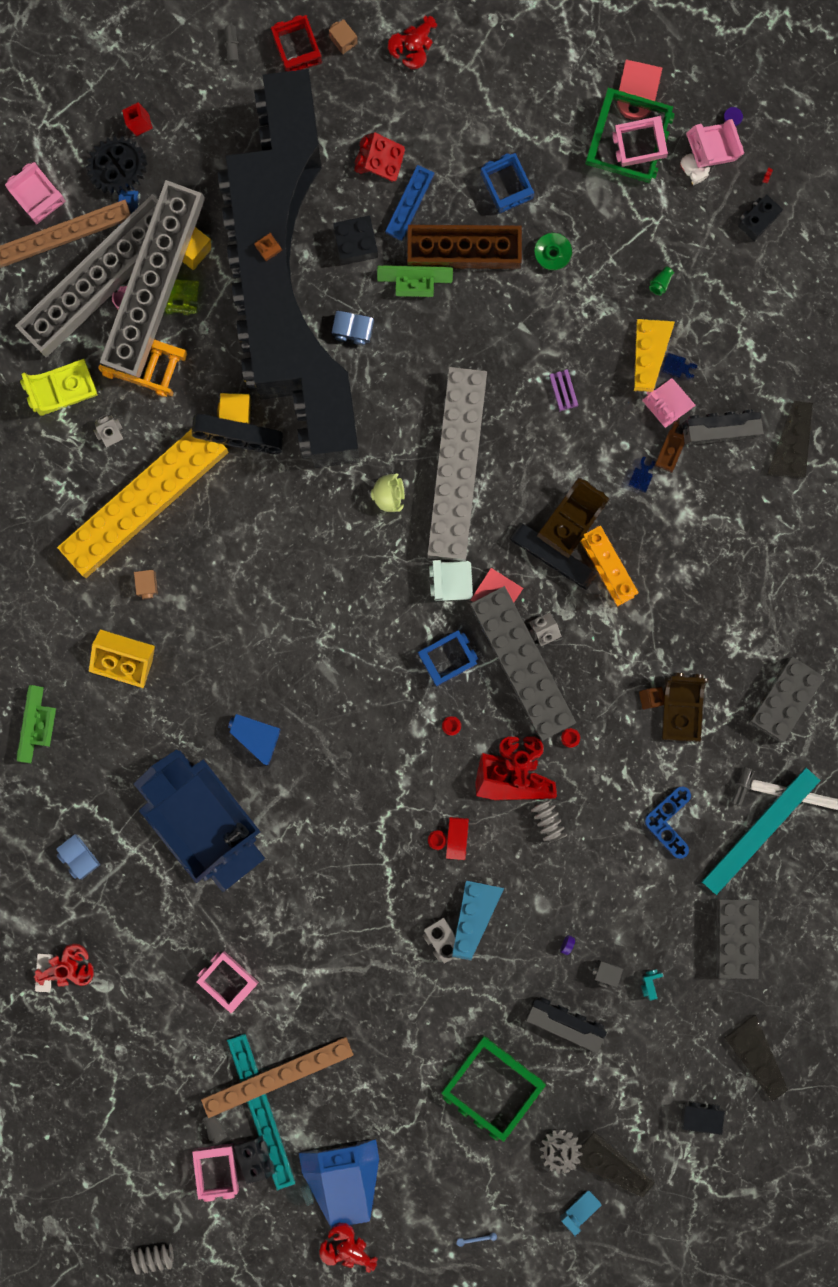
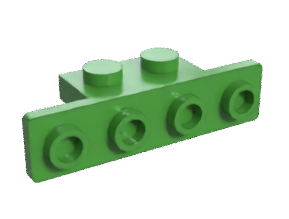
M377 266V281L396 282V296L433 297L434 283L453 282V268Z
M29 685L17 751L18 762H32L35 744L50 747L56 708L41 706L43 687Z

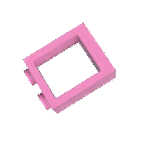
M661 116L615 125V132H612L614 143L618 144L619 150L616 151L617 162H621L622 167L667 158L668 152ZM653 127L658 152L626 159L621 133Z
M224 951L222 954L217 953L211 959L213 964L209 969L204 967L197 975L200 978L197 983L232 1013L259 982ZM223 960L248 982L231 1003L226 1001L205 981Z
M233 1143L195 1148L192 1153L198 1200L203 1199L204 1202L215 1200V1197L223 1196V1199L234 1198L239 1192ZM228 1155L232 1187L204 1190L201 1159Z

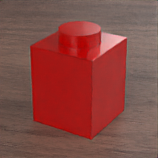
M139 102L122 110L126 126L136 136L153 129L149 113Z

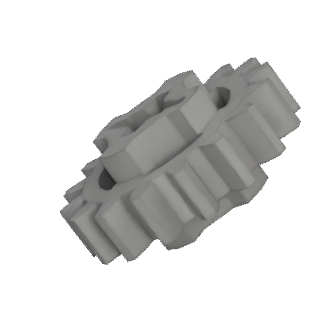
M555 1130L553 1135L551 1133L546 1135L548 1140H542L545 1146L540 1148V1150L544 1152V1155L540 1157L541 1159H546L544 1166L550 1165V1171L556 1169L557 1174L562 1172L568 1173L570 1169H576L575 1164L581 1162L578 1156H582L583 1153L578 1152V1149L582 1145L576 1144L578 1137L572 1138V1132L566 1134V1130H560V1132ZM558 1138L566 1140V1142L563 1143L561 1140H558ZM556 1161H560L561 1164L564 1163V1165H560L556 1163Z

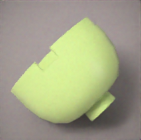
M398 474L380 477L376 481L374 489L371 490L372 500H375L376 505L385 512H399L403 509L404 505L400 504L401 499H405L402 479H397Z

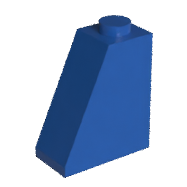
M238 714L235 715V718L231 717L228 728L231 729L230 733L263 764L269 766L281 729Z

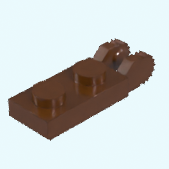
M680 419L674 421L654 465L671 473L685 444L684 433L682 432L681 435L675 432L679 426Z

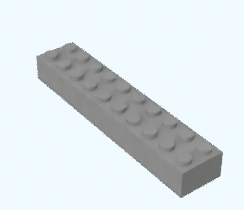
M165 180L102 354L101 364L140 378L203 206L205 197L202 193Z
M153 194L15 325L46 358L98 309L113 292L131 277L158 199Z
M449 367L427 558L457 562L466 561L487 371Z

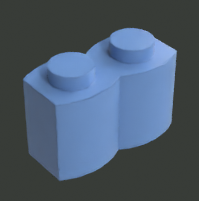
M336 311L332 336H335L336 340L343 342L346 339L354 340L353 343L358 345L370 343L374 319Z
M74 834L56 849L58 851L57 857L63 864L66 862L69 865L70 869L68 871L75 879L77 877L79 879L85 878L100 866L98 860L77 834Z

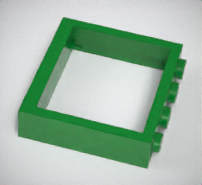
M608 88L585 165L650 183L652 178L656 179L659 169L655 167L657 160L651 161L647 174L596 160L597 149L612 99L664 114L662 126L665 142H667L669 131H666L667 126L672 124L675 113H672L673 106ZM655 145L653 153L658 152L657 145Z
M483 1035L441 1090V1094L444 1095L442 1099L448 1104L452 1105L454 1103L458 1106V1111L465 1117L469 1115L475 1119L473 1123L479 1128L483 1129L485 1127L490 1131L489 1135L496 1141L500 1139L504 1142L545 1088L546 1083ZM483 1047L536 1087L503 1132L450 1092Z

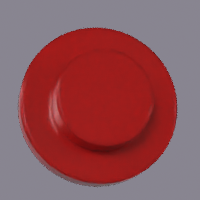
M449 716L444 719L442 729L447 735H456L461 730V722L458 718Z
M566 729L561 735V741L566 747H575L580 742V734L575 729Z
M436 830L429 834L428 844L432 849L440 850L445 847L447 837L442 831Z

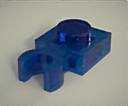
M668 353L662 372L680 378L681 373H684L687 378L693 379L695 375L690 374L689 369L693 368L696 370L698 366L694 363L687 365L685 364L686 358Z
M643 457L640 461L641 469L635 467L628 484L629 487L646 493L653 476L648 471L655 465L653 460L650 466H646L644 464L646 457Z

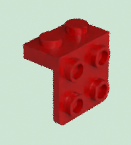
M375 132L364 135L360 141V151L355 159L354 171L359 174L370 171L394 182L399 174L405 147Z

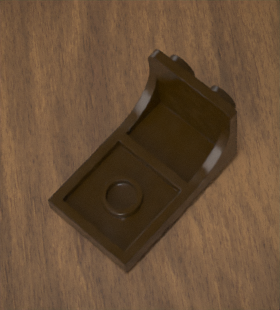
M577 478L537 537L569 558L584 537V534L587 533L604 509L609 498L604 492L590 485L588 481Z
M673 673L665 678L662 740L701 742L703 698L705 686L708 683V678H704V675L692 674L689 677H684V673Z

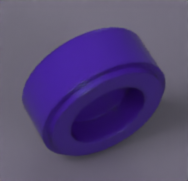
M736 107L728 108L723 116L724 123L732 119L735 127L739 126L743 119L742 111Z
M570 935L565 937L560 953L565 955L571 953L575 944L574 937Z

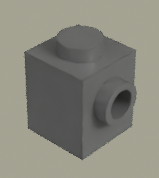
M599 960L598 964L595 963L592 974L594 975L593 979L598 981L597 985L606 988L609 985L618 987L623 968Z

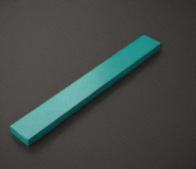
M805 767L701 882L717 895L821 780Z
M246 1033L228 1039L227 1043L240 1081L242 1082L258 1075L259 1071ZM264 1094L247 1101L258 1135H263L264 1141L268 1146L270 1159L274 1164L275 1173L272 1177L276 1189L280 1190L296 1184L267 1095Z

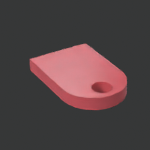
M626 60L619 91L655 101L662 68ZM617 101L620 113L628 119H643L651 112L650 110L638 107L639 111L637 113H631L629 111L630 104Z

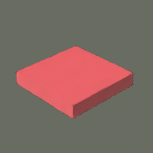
M491 568L471 598V601L475 602L505 586L512 601L515 602L523 588Z

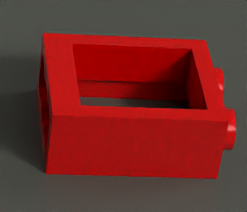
M298 15L290 21H281L271 27L285 72L303 70L322 63L321 54L307 15ZM305 28L313 51L287 60L279 37Z

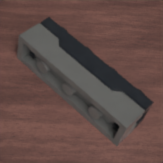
M754 410L742 411V414H736L735 411L724 413L722 416H718L717 413H711L702 418H699V415H692L682 423L685 445L752 439L764 434L761 412H754Z
M541 996L540 999L534 998L525 1018L527 1022L595 1053L599 1052L607 1034V1031L603 1029V1024L593 1021V1024L585 1021L587 1017L576 1013L574 1016L568 1013L569 1009L561 1005L554 1007L550 1005V1000Z

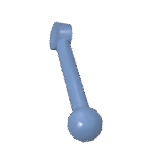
M491 1233L489 1236L465 1240L458 1238L457 1245L462 1247L466 1243L489 1239L495 1241L497 1235Z

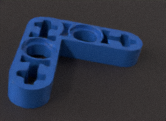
M678 787L647 814L644 820L646 827L675 858L679 859L685 858L688 855L689 847L667 821L691 799V792L686 787ZM678 791H685L686 799H679L677 803L680 805L677 807L670 798L676 799L679 796ZM665 803H670L673 806V811L670 814L663 812L662 807ZM659 810L660 814L666 818L663 820L660 817L656 821L658 823L657 826H650L651 820L649 818L658 816L659 814L656 811ZM664 830H669L672 833V838L669 841H664L661 837ZM677 838L678 841H676L675 843L680 847L682 845L684 846V853L676 854V847L672 845L670 848L668 845L674 842V840Z

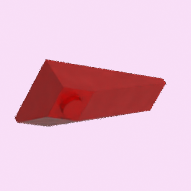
M485 753L481 754L475 782L476 796L492 800L556 799V782L537 773H528L526 779L531 781L530 786H526L525 789H519L513 783L517 779L515 771L507 769L506 759Z

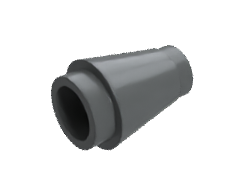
M207 1116L203 1119L209 1140L214 1145L227 1138L226 1129L215 1116L210 1118Z

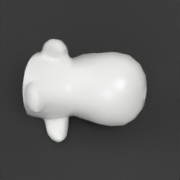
M687 154L681 159L680 165L686 175L690 176L693 185L702 182L709 176L710 167L698 168L694 154Z

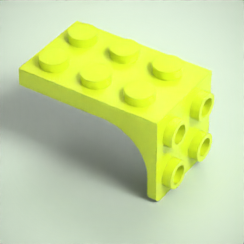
M85 359L38 375H27L25 372L21 374L23 378L20 380L24 391L26 390L27 394H29V397H26L30 408L34 412L37 411L40 416L98 395Z

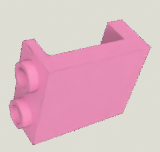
M732 119L727 120L724 124L708 127L697 124L686 133L698 168L733 162L744 154L743 146Z
M35 162L25 165L22 172L10 177L5 184L8 191L36 225L66 202L61 193L56 190Z

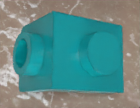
M657 969L646 971V975L642 976L644 985H641L642 993L650 1001L658 999L653 979L664 977L661 971L657 972Z

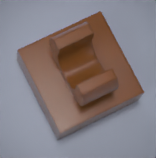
M271 233L254 244L265 261H268L282 251V248Z

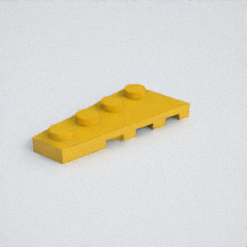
M637 319L634 391L653 392L674 327V321Z

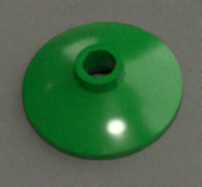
M548 233L537 241L534 251L535 258L545 269H562L571 260V243L565 236L559 233ZM555 251L556 256H551L549 252Z

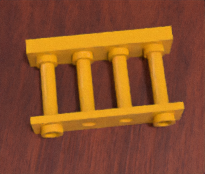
M154 340L150 349L152 354L143 379L114 370V368L99 365L98 369L104 377L110 379L116 377L156 391V394L162 397H167V395L173 396V391L168 388L176 363L180 360L185 361L187 352L184 349ZM165 354L169 356L170 360L161 385L150 382L159 356Z
M601 525L584 534V538L580 542L616 606L618 607L634 598V595L639 592Z

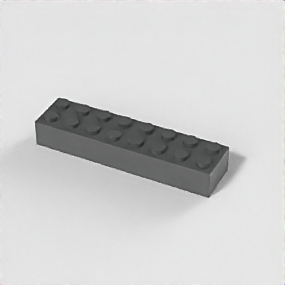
M504 586L471 603L470 607L539 739L543 741L576 724L569 707L506 587Z

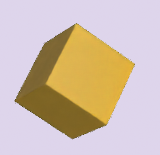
M196 227L193 230L182 261L192 270L211 251V239Z
M220 393V402H218L217 408L218 418L250 424V395Z

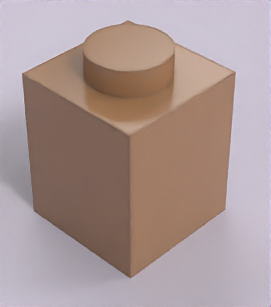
M344 19L332 24L329 29V37L342 54L358 44L356 34Z
M154 570L134 572L137 596L142 597V599H152L153 595H158L156 572Z

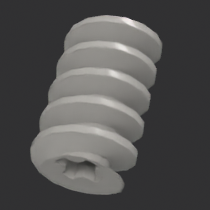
M552 800L535 806L531 810V812H538L534 819H541L537 826L544 827L540 834H547L543 841H550V843L568 836L567 833H560L564 826H558L561 819H555L559 813L552 812L556 807L555 804L549 805Z
M169 1243L168 1249L162 1244L160 1251H158L156 1245L153 1248V1252L150 1251L149 1247H146L145 1253L142 1252L141 1248H138L136 1255L133 1249L131 1250V1262L137 1275L141 1273V1270L144 1273H148L149 1268L152 1272H155L157 1266L160 1271L164 1270L165 1265L167 1269L172 1268L174 1255L171 1243Z

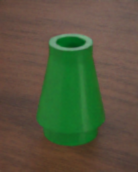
M664 267L650 281V291L659 296L666 293L674 271L669 267Z

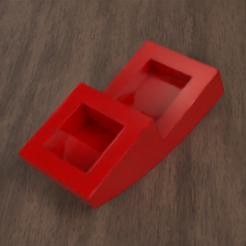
M449 818L447 859L465 860L469 818Z

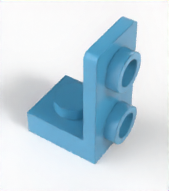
M587 1190L560 1216L561 1221L576 1236L581 1231L579 1226L601 1206V1203Z

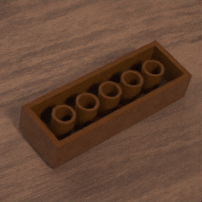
M408 225V266L452 267L459 269H521L522 226Z

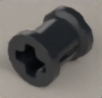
M237 823L233 830L223 835V838L228 846L234 848L238 845L239 841L249 836V832L242 823Z

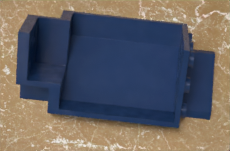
M175 750L152 765L134 783L135 787L147 801L139 812L196 884L202 879L207 881L211 878L219 889L224 892L266 859L254 845V842L257 841L255 837L260 833V830L204 759L192 766L180 750ZM242 823L247 828L249 836L243 838L238 842V845L231 848L224 841L223 835L233 830L235 824Z

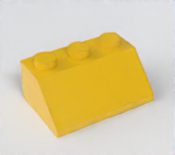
M100 629L92 644L89 672L144 688L153 661L155 646Z

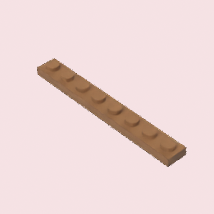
M122 200L1 245L0 268L123 223L131 215L127 201Z
M344 1037L202 1098L201 1101L208 1118L354 1055L347 1038Z

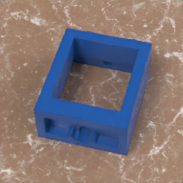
M510 153L500 157V160L494 163L489 161L481 168L480 174L499 214L534 198V191L516 153L511 155ZM512 165L524 190L500 200L488 175Z
M458 630L418 652L436 687L477 665L476 660H478V657L474 650H469L466 645L469 641L464 632L460 634ZM457 638L470 662L441 678L428 653Z

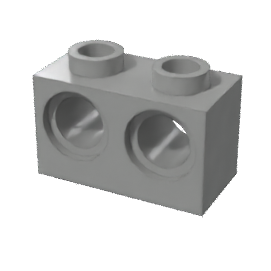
M444 917L424 928L425 934H423V937L428 945L432 943L436 949L433 953L438 962L442 960L445 964L454 957H452V953L449 955L443 954L442 947L445 944H449L454 948L455 935ZM436 927L441 928L443 931L440 938H434L431 934L432 930Z

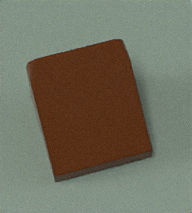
M662 686L639 691L643 709L664 706Z

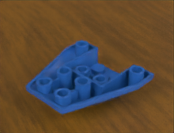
M376 1139L357 1142V1145L320 1152L318 1149L299 1152L302 1174L331 1228L340 1222L347 1223L348 1225L370 1222L379 1164Z

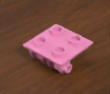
M673 378L658 389L653 390V392H647L648 396L642 399L644 404L665 428L696 406Z

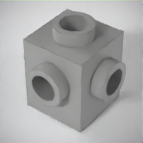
M104 415L97 419L95 423L96 429L93 431L98 440H103L106 447L123 439L120 431L123 428L118 418L114 420L112 415Z
M550 612L529 622L532 628L529 631L534 641L537 640L540 646L562 637L558 625Z

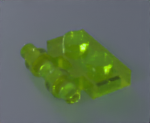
M176 279L164 312L166 314H172L173 312L183 313V315L197 314V306H190V301H198L199 281ZM173 300H184L183 305H173Z

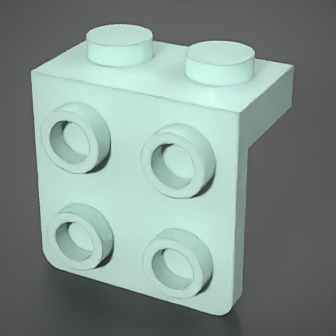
M433 560V565L429 566L430 577L434 579V585H430L431 596H434L435 601L468 600L473 597L471 563L469 561L441 562V560Z

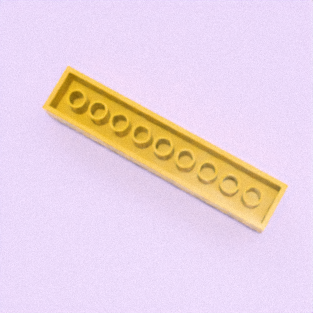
M191 429L57 548L78 572L87 578L229 453L227 448L220 443L192 437Z

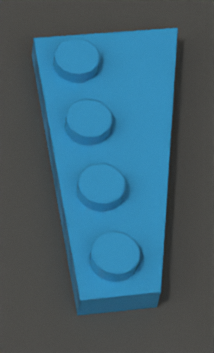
M466 881L452 957L472 960L504 888Z

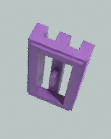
M568 369L550 374L549 377L559 411L578 407ZM564 375L573 404H570L562 378ZM557 377L561 386L566 406H563L561 402V398L555 381V378Z

